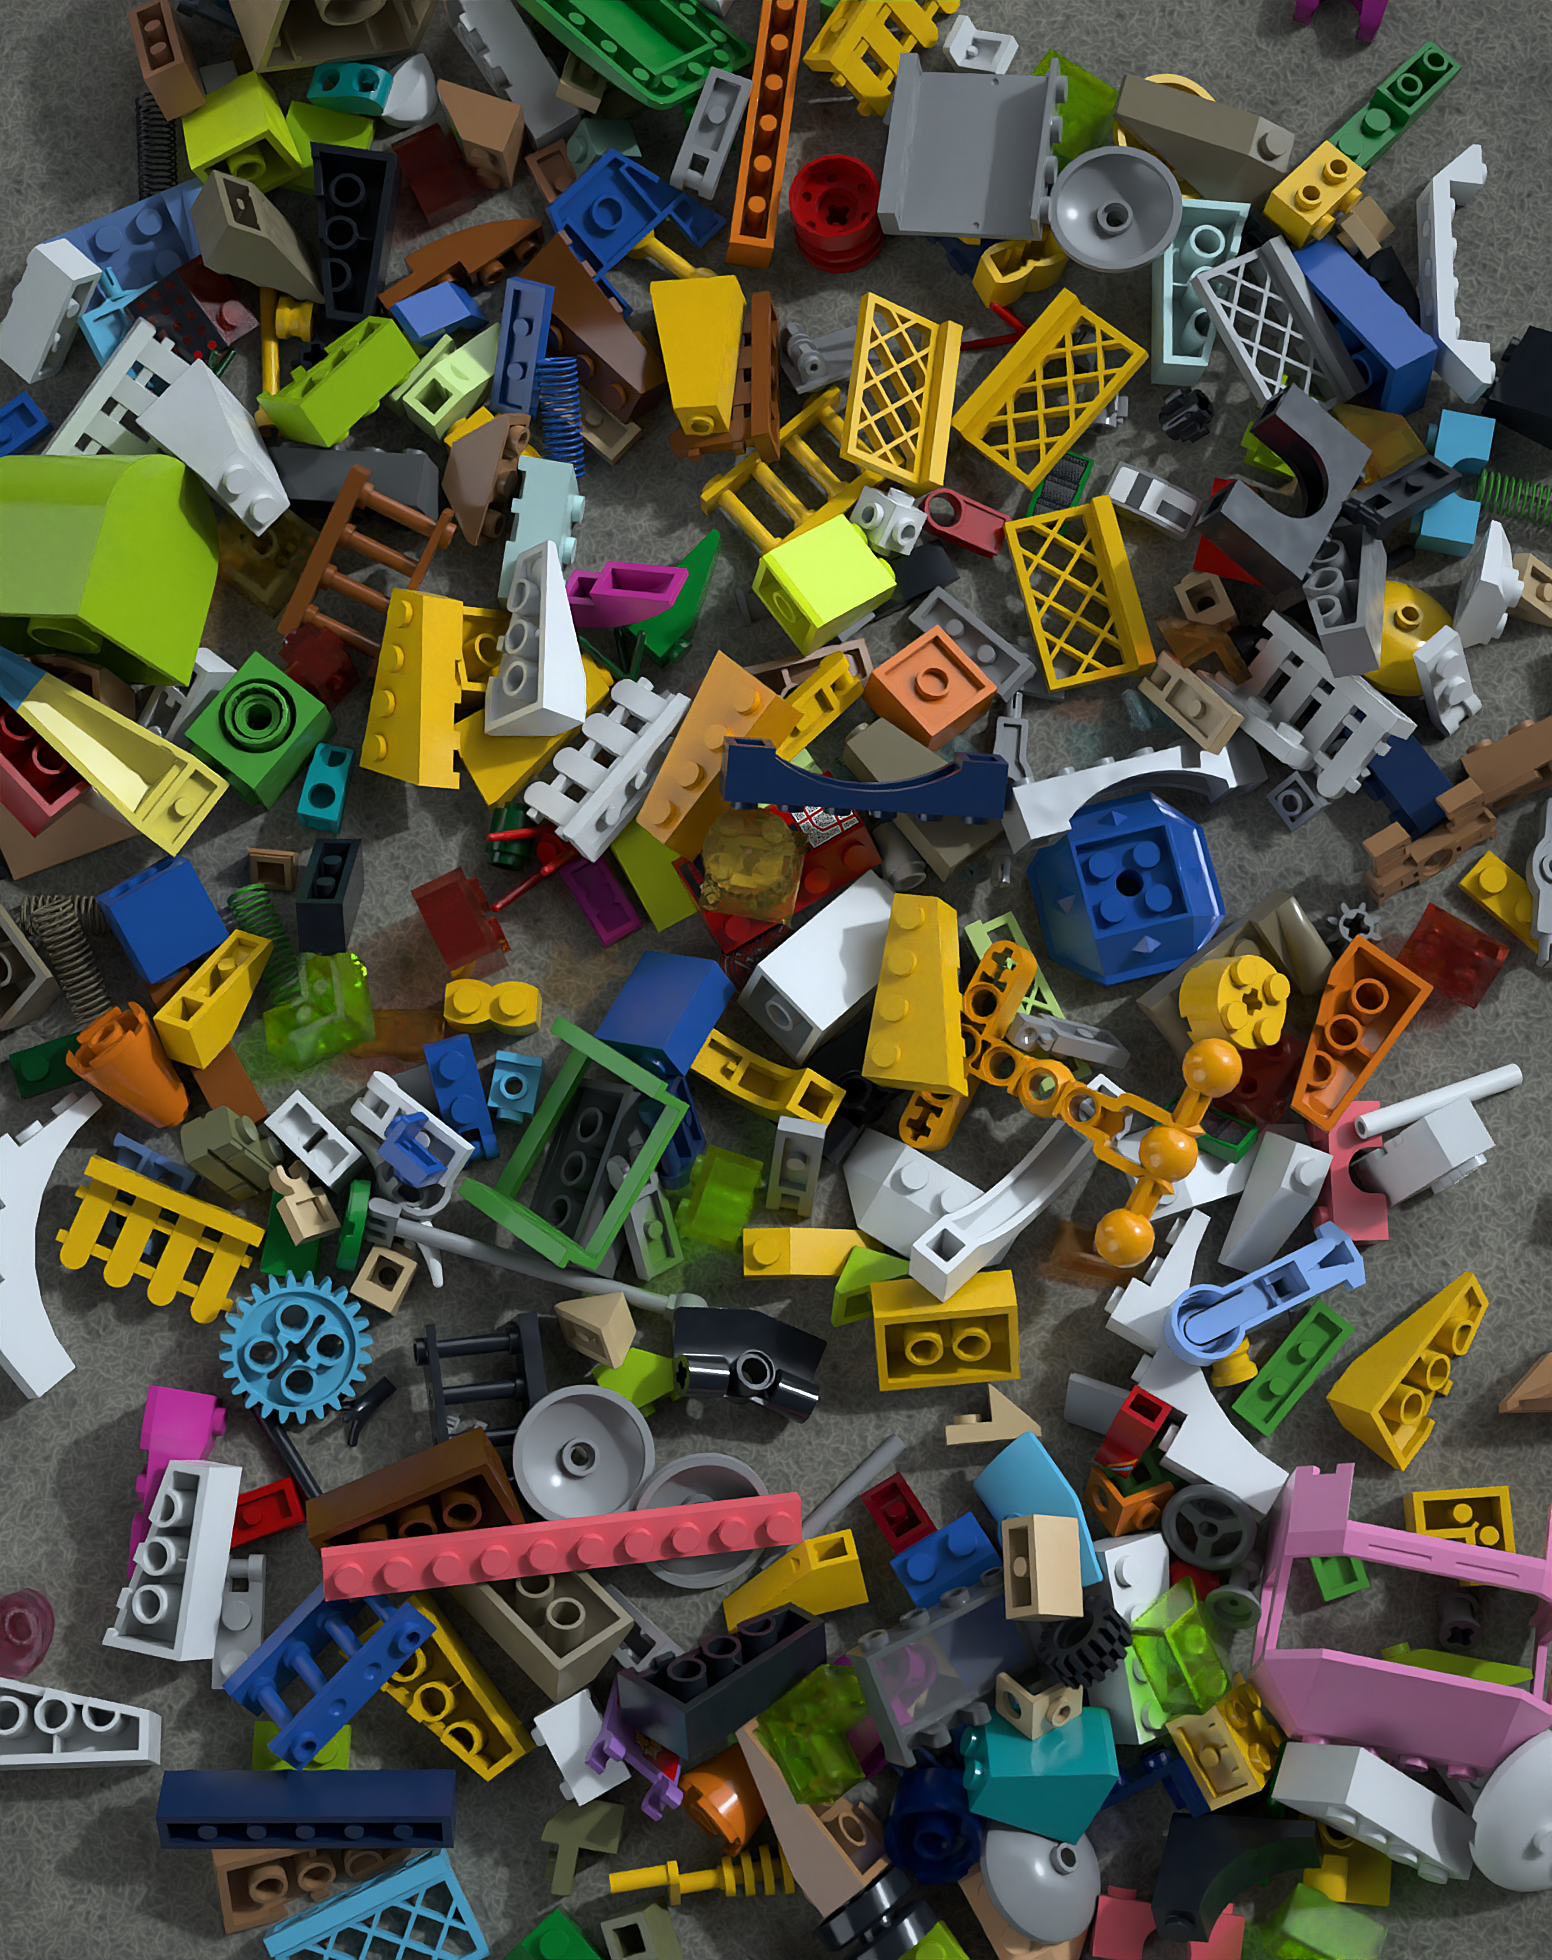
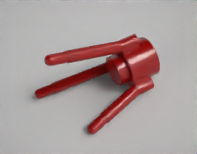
M548 822L540 827L501 831L487 835L488 842L540 837L541 841L537 846V856L540 862L545 865L493 904L491 909L494 913L510 905L551 873L582 857L569 840L566 842L555 833L557 828L554 823Z

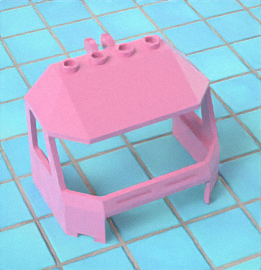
M1355 1463L1337 1464L1336 1473L1319 1474L1320 1469L1316 1466L1296 1467L1272 1506L1259 1595L1262 1616L1255 1625L1248 1675L1249 1684L1288 1738L1302 1741V1743L1362 1747L1379 1759L1380 1757L1386 1758V1763L1403 1773L1404 1769L1413 1772H1427L1428 1767L1447 1771V1777L1462 1782H1475L1477 1777L1482 1778L1502 1764L1529 1739L1552 1726V1668L1546 1702L1542 1700L1547 1649L1549 1642L1552 1640V1503L1548 1506L1543 1559L1347 1520ZM1346 1556L1539 1596L1538 1611L1529 1619V1625L1536 1627L1532 1662L1534 1679L1530 1681V1691L1527 1692L1520 1688L1324 1648L1275 1650L1293 1559L1301 1557Z

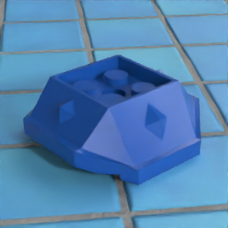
M1150 791L1081 807L1069 819L1072 829L1054 845L1039 848L1027 868L1026 874L1048 959L1105 989L1170 974L1210 942L1226 915L1203 827ZM1123 878L1132 879L1139 885L1140 893L1132 897L1124 896L1118 891L1116 882Z

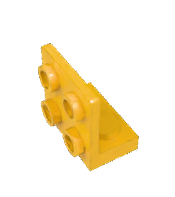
M1240 1671L1231 1674L1211 1700L1169 1717L1165 1723L1211 1811L1261 1791L1274 1772L1279 1745L1283 1742L1278 1730L1273 1725L1268 1724L1260 1709L1261 1702L1259 1696L1249 1682L1245 1681Z

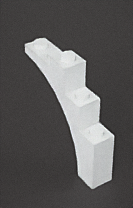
M92 1091L80 1097H77L74 1092L68 1094L51 1108L56 1115L42 1126L36 1120L15 1136L20 1143L19 1145L13 1141L8 1133L0 1136V1365L28 1399L41 1397L75 1368V1365L56 1338L41 1301L35 1270V1227L42 1194L58 1157L76 1131L102 1106V1103Z
M1194 1208L1187 1221L1178 1217L1165 1240L1173 1245L1165 1260L1156 1256L1143 1278L1145 1282L1151 1284L1150 1287L1134 1277L1126 1290L1120 1286L1116 1287L1104 1308L1105 1311L1112 1314L1105 1328L1154 1355L1153 1358L1146 1354L1143 1355L1131 1379L1138 1382L1137 1386L1172 1406L1167 1416L1181 1424L1179 1427L1171 1423L1163 1436L1158 1448L1165 1451V1454L1159 1465L1193 1485H1216L1233 1492L1247 1504L1255 1521L1259 1523L1268 1514L1289 1473L1259 1453L1230 1423L1210 1392L1201 1367L1191 1365L1178 1358L1169 1348L1163 1332L1164 1316L1171 1303L1185 1290L1189 1289L1196 1251L1211 1218ZM1187 1318L1184 1323L1183 1331L1185 1330V1325L1189 1318Z

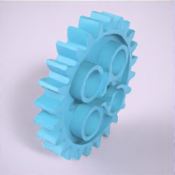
M287 1270L285 1283L279 1285L275 1277L270 1274L268 1275L269 1289L263 1291L259 1286L252 1283L250 1286L254 1298L249 1301L238 1296L236 1303L242 1312L240 1314L227 1312L225 1315L226 1321L234 1329L222 1330L219 1336L220 1340L231 1344V1346L218 1350L219 1359L233 1362L222 1369L224 1378L238 1377L231 1386L233 1395L247 1390L248 1393L244 1399L245 1407L248 1409L258 1401L261 1402L260 1413L262 1418H266L274 1408L278 1410L280 1423H285L290 1412H296L300 1424H304L306 1411L313 1409L319 1419H323L324 1404L329 1403L336 1410H340L341 1406L338 1395L341 1392L350 1397L356 1395L350 1384L351 1379L357 1381L366 1380L365 1373L357 1366L358 1364L372 1362L371 1355L366 1351L360 1350L362 1347L373 1344L370 1334L359 1333V1331L369 1325L367 1316L353 1317L361 1308L357 1299L345 1304L343 1303L348 1294L347 1288L344 1285L333 1293L330 1292L332 1281L329 1276H326L317 1286L314 1285L311 1271L307 1270L302 1282H296L292 1270ZM290 1305H300L305 1308L306 1315L299 1323L287 1324L281 1320L283 1310ZM318 1315H324V1321L315 1326L305 1336V1334L309 1331L310 1327L312 1326L314 1319ZM327 1334H336L342 1339L337 1350L331 1353H323L317 1349V1343L321 1337ZM303 1339L305 1351L300 1353L294 1350L289 1354L286 1343L291 1340L297 1344ZM259 1341H269L275 1346V1351L269 1358L257 1360L249 1354L251 1347ZM285 1360L279 1369V1373L273 1379H268L267 1374ZM296 1370H304L311 1375L307 1385L296 1389L286 1384V1379L290 1373Z

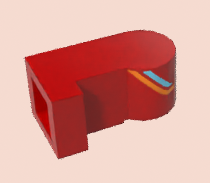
M1135 1384L1106 1433L1107 1437L1093 1460L1127 1480L1171 1411L1172 1406ZM1140 1404L1148 1407L1154 1414L1155 1421L1152 1422L1130 1409L1131 1406Z

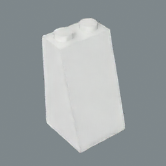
M198 358L135 420L166 455L183 462L194 472L209 496L258 537L290 506L288 497L254 418L201 359Z
M871 869L756 966L737 1000L745 1011L799 1066L805 1063L876 996L892 902L896 891L889 882L880 879Z

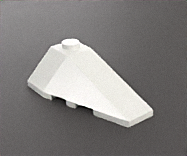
M546 540L520 553L518 556L506 605L508 610L512 612L511 621L506 636H499L496 651L503 653L497 677L489 676L486 688L484 733L490 736H556L585 723L587 709L586 677L556 544L553 541Z

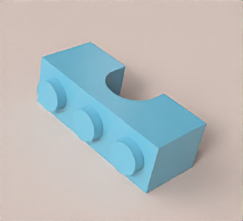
M1442 409L1436 423H1428L1423 450H1429L1430 455L1457 472L1480 474L1489 461L1496 419ZM1454 492L1410 517L1408 532L1415 534L1413 547L1466 558L1474 545L1481 502L1463 499Z

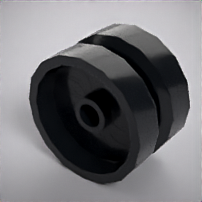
M895 1863L878 1874L862 1890L834 1910L818 1925L814 1933L829 1952L840 1951L858 1939L860 1942L848 1952L844 1960H898L938 1923L939 1917L924 1898L914 1899L899 1910H894L909 1894L912 1885L906 1874Z

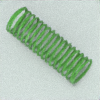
M1486 469L1481 470L1476 482V490L1479 487L1475 498L1476 502H1482L1485 486L1490 477L1489 490L1486 502L1483 505V511L1487 510L1492 488L1497 478V486L1494 500L1490 507V513L1494 511L1499 489L1504 480V488L1500 505L1497 508V515L1501 513L1506 491L1511 482L1509 499L1504 510V516H1507L1513 492L1518 483V492L1514 508L1511 511V518L1515 516L1520 494L1525 485V493L1521 510L1518 513V520L1522 518L1527 496L1532 487L1530 504L1524 520L1525 522L1529 520L1534 497L1539 488L1537 506L1531 522L1534 523L1536 521L1541 499L1546 490L1543 512L1538 521L1539 525L1543 523L1548 501L1552 493V488L1550 489L1548 484L1543 487L1541 483L1536 485L1534 481L1529 484L1527 479L1522 482L1520 477L1515 480L1511 476L1508 479L1506 474L1501 477L1498 472L1494 476L1493 471L1487 474ZM1552 503L1549 517L1545 523L1546 527L1550 525L1552 519Z
M256 883L243 887L231 894L227 899V903L232 908L231 913L235 914L234 920L238 921L237 926L241 927V931L244 928H249L244 932L258 935L269 928L279 926L261 937L266 938L282 932L276 938L271 939L272 942L284 939L275 945L274 949L285 945L288 946L272 954L268 961L285 952L290 953L273 963L267 962V967L264 968L261 978H264L263 982L267 985L266 989L270 991L269 996L273 997L272 1002L274 1006H285L290 1003V1000L278 1001L296 991L309 989L300 996L305 997L311 992L312 987L308 986L309 981L305 980L306 975L301 974L303 968H299L300 962L296 961L297 955H292L295 949L290 948L292 943L287 942L289 936L284 935L286 930L281 929L282 923H278L280 917L275 916L277 911L272 910L274 904H269L271 898L267 897V891H263L265 885ZM261 888L256 893H253L241 900L234 901L236 898L250 890ZM264 894L259 899L254 900L248 903L247 905H240L244 901L254 896ZM268 900L261 906H258L250 911L242 912L246 908L258 902ZM270 907L252 918H245L257 910ZM273 913L268 918L260 922H257L256 924H249L250 922L254 921L255 919L261 916ZM275 920L268 926H265L259 930L251 931L252 929L256 928L257 926L265 922ZM293 958L288 963L278 968H271L284 960ZM295 965L280 975H273L288 966ZM295 971H299V972H297L296 974H294L292 977H290V978H288V979H286V980H284V981H282V982H281V981H277L278 979H280L281 977H283V976H285V975H287V974H290V973L295 972ZM302 977L294 984L286 988L284 987V989L280 987L291 980ZM304 984V985L301 986V987H298V988H295V989H292V990L286 992L287 990H289V989H291V988H293V987H296V986H298V985ZM271 985H276L273 989H270Z

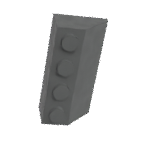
M582 1078L561 1116L529 1207L531 1211L584 1249L617 1193L609 1181L606 1161L616 1155H620V1157L627 1160L631 1169L629 1150L637 1144L642 1143L644 1145L651 1134L649 1125L642 1122L638 1110L640 1103L651 1098L649 1095L631 1085ZM622 1224L596 1271L572 1261H568L566 1267L612 1280L627 1237L624 1225ZM518 1239L515 1250L550 1261L523 1240Z

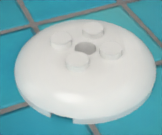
M1549 1729L1529 1739L1498 1767L1481 1792L1472 1814V1818L1477 1822L1475 1838L1469 1840V1848L1476 1866L1490 1881L1512 1891L1531 1892L1552 1888V1731Z

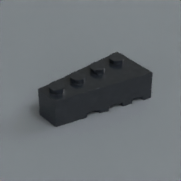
M310 142L318 212V233L322 256L321 264L326 318L332 333L343 335L369 316L380 317L381 305L378 295L384 292L403 171L398 154Z

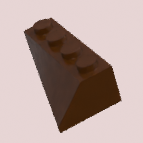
M561 230L554 235L516 277L555 287L546 353L551 358H576L577 361L575 363L577 367L574 369L578 371L577 375H575L578 378L577 382L626 425L653 410L659 404L669 385L665 365L639 330L631 331L624 321L622 315L624 310L614 297L607 299L593 280L597 274L587 260L583 262L578 260L569 248L573 243L564 230ZM564 364V365H560V366H561L562 368H565V367H570V366H573V365Z

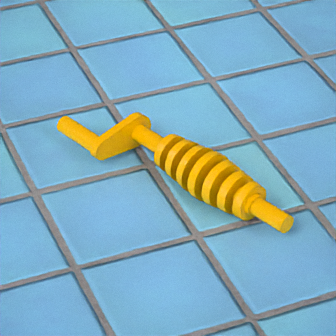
M776 1840L777 1858L771 1859L769 1847L766 1843L757 1846L758 1861L756 1862L751 1861L749 1849H746L739 1853L740 1864L732 1865L730 1855L720 1857L721 1865H717V1868L684 1874L678 1873L676 1860L667 1861L665 1865L608 1874L611 1894L667 1885L671 1906L681 1905L680 1894L716 1888L725 1890L726 1897H736L735 1885L743 1884L745 1896H756L755 1882L762 1881L765 1895H775L774 1879L781 1878L784 1895L795 1893L794 1877L779 1840Z

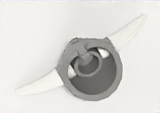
M348 1126L346 1133L364 1151L377 1176L374 1198L402 1204L400 1218L433 1227L431 1219L443 1210L452 1197L454 1183L447 1187H442L439 1183H435L418 1189L403 1183L395 1175L394 1167L377 1152L381 1144L360 1129ZM417 1242L429 1268L433 1285L436 1288H440L443 1285L440 1250Z

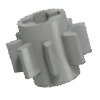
M1099 382L1088 383L1084 386V392H1077L1076 404L1093 401L1099 394ZM1117 393L1084 432L1091 435H1109L1116 431V424L1122 425L1123 418H1128V397L1118 396Z
M1364 902L1357 909L1349 910L1345 903H1341L1338 907L1340 920L1328 917L1324 923L1327 928L1333 930V935L1327 939L1325 945L1332 946L1336 944L1342 949L1340 957L1353 940L1348 937L1349 929L1347 926L1350 922L1358 924L1357 932L1359 935L1373 945H1378L1382 939L1379 934L1373 932L1374 927L1381 918L1380 916L1371 918L1365 912L1366 903Z

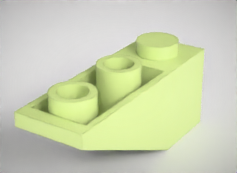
M498 322L434 365L402 398L408 418L440 446L444 443L443 439L447 437L449 428L459 419L468 418L492 393L501 325Z

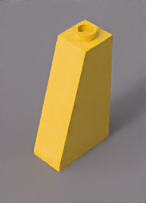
M726 275L652 281L650 283V293L673 409L685 434L705 436L711 433L729 432L747 304L736 276Z
M587 652L581 655L586 677L587 709L585 720L592 714L600 713L612 702L609 687L615 684L610 672L601 664H595ZM485 708L454 724V731H460V750H456L493 816L494 809L504 808L505 802H510L554 759L555 755L581 732L583 724L556 736H490L484 733Z

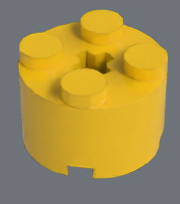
M1255 955L1209 959L1203 961L1204 963L1198 967L1192 968L1186 974L1179 993V1010L1181 1018L1187 1017L1192 1031H1187L1194 1043L1202 1039L1219 1038L1229 1042L1236 1050H1248L1274 1045L1279 1041L1286 1015V999L1290 994V984L1287 977L1277 973L1268 961Z

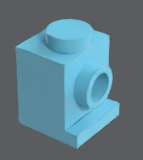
M497 1050L496 1065L487 1106L490 1111L497 1112L496 1119L509 1123L523 1124L524 1117L534 1118L537 1113L546 1064L543 1058ZM511 1080H520L523 1083V1088L518 1094L511 1095L507 1093L506 1086Z

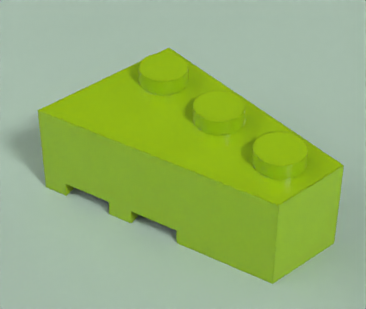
M375 316L367 317L324 349L328 354L325 359L308 371H305L302 365L290 372L294 381L273 396L268 390H265L256 397L284 439L327 448L335 446L346 439L349 435L348 429L360 418L372 414L379 407V400L409 379V372L421 361L393 319Z

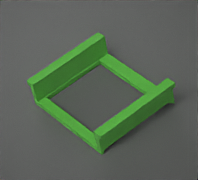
M558 1015L549 1031L573 1046L571 1053L495 1187H489L466 1177L458 1194L557 1266L565 1268L568 1261H572L596 1271L690 1105L667 1092L666 1088L669 1084L569 1020ZM595 1060L653 1099L664 1103L666 1107L584 1249L514 1198L591 1062Z

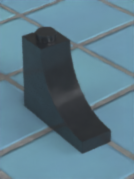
M1173 1812L1151 1904L1160 1939H1169L1179 1943L1189 1941L1208 1943L1213 1927L1223 1910L1248 1887L1265 1878L1286 1871L1308 1868L1321 1869L1324 1849L1317 1821Z

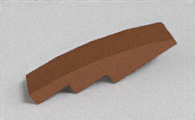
M187 964L180 968L181 970L176 976L165 982L144 983L158 1011L193 975ZM230 1042L204 1070L188 1065L212 1110L225 1105L239 1117L248 1116L256 1128L270 1117L241 1058Z

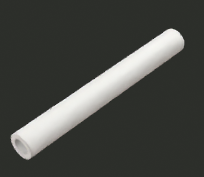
M1512 1063L1357 1116L1354 1120L1356 1132L1362 1139H1366L1418 1121L1465 1094L1470 1102L1508 1090L1522 1084V1073L1519 1067Z

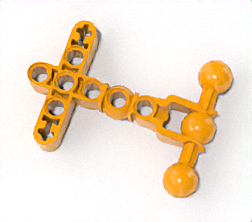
M1008 940L997 941L990 945L985 952L962 997L963 1011L960 1012L961 1037L965 1039L973 1035L976 1045L974 1052L969 1057L963 1058L964 1079L967 1080L968 1097L951 1095L943 1100L939 1093L914 1091L900 1119L899 1134L903 1142L910 1147L929 1152L942 1150L951 1141L981 1080L1007 1089V1093L1019 1097L1024 1108L1034 1116L1041 1118L1054 1117L1066 1122L1070 1127L1081 1132L1094 1142L1093 1151L1096 1157L1135 1178H1139L1125 1207L1116 1208L1107 1213L1097 1224L1095 1233L1096 1247L1104 1260L1110 1265L1119 1268L1134 1267L1143 1262L1152 1252L1155 1236L1150 1219L1163 1195H1175L1172 1183L1184 1179L1196 1167L1199 1152L1195 1138L1207 1134L1200 1125V1122L1213 1098L1222 1097L1231 1092L1240 1082L1242 1074L1241 1057L1233 1045L1219 1038L1202 1039L1193 1044L1185 1053L1182 1065L1183 1077L1187 1087L1173 1113L1145 1098L1131 1093H1123L1118 1098H1113L1087 1088L1086 1084L1075 1080L1070 1069L1060 1061L1053 1059L1039 1060L1002 1040L1035 977L1037 962L1033 953L1027 948ZM1007 958L1017 962L1013 971L1004 966ZM995 979L1007 984L1006 988L1003 989L993 985ZM994 994L997 1000L996 1009L992 1014L984 1017L982 1013L983 1001L989 995ZM1012 1056L1015 1061L1014 1072L1010 1077L1002 1079L999 1069L1005 1058ZM1052 1077L1055 1082L1054 1093L1050 1098L1042 1100L1039 1095L1040 1084L1044 1079ZM1092 1098L1095 1103L1094 1115L1088 1121L1083 1122L1079 1117V1107L1084 1100ZM930 1106L943 1108L941 1114H938V1111L931 1110ZM1135 1110L1162 1123L1151 1128L1142 1137L1138 1151L1140 1163L1121 1154L1116 1149L1118 1143L1116 1135L1125 1130L1126 1116H1131ZM924 1122L931 1129L928 1137L925 1136L924 1131L920 1130Z

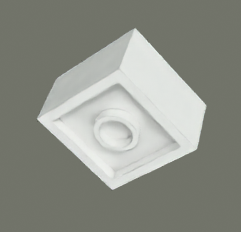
M590 1684L579 1689L559 1704H553L540 1711L533 1718L537 1726L531 1731L537 1746L540 1747L547 1744L564 1776V1782L560 1784V1790L565 1799L571 1800L575 1797L579 1806L631 1778L635 1770L625 1759L616 1762L610 1757L606 1763L605 1771L599 1775L585 1763V1756L600 1733L605 1715Z

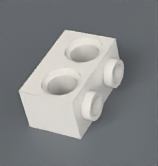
M298 1089L264 1122L336 1194L370 1162Z

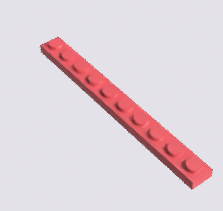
M797 1492L321 1548L325 1601L798 1544L802 1542L801 1498Z

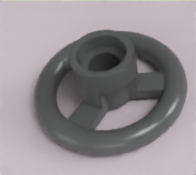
M1197 1484L1183 1488L1170 1498L1162 1514V1531L1169 1547L1179 1558L1197 1568L1216 1571L1232 1568L1244 1561L1254 1548L1257 1528L1250 1508L1239 1496L1223 1487ZM1200 1499L1197 1505L1193 1502V1500ZM1179 1511L1194 1524L1195 1533L1199 1537L1195 1551L1189 1548L1178 1534L1176 1518ZM1242 1531L1241 1541L1233 1551L1225 1555L1210 1556L1213 1542L1217 1541L1222 1534Z

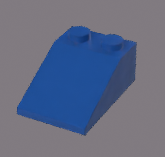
M971 1511L889 1561L896 1576L917 1609H929L941 1602L940 1596L943 1593L957 1587L969 1588L981 1581L979 1576L983 1572L997 1566H1004L1001 1558ZM1003 1594L931 1632L968 1692L1028 1659L1013 1620L1006 1619V1606Z

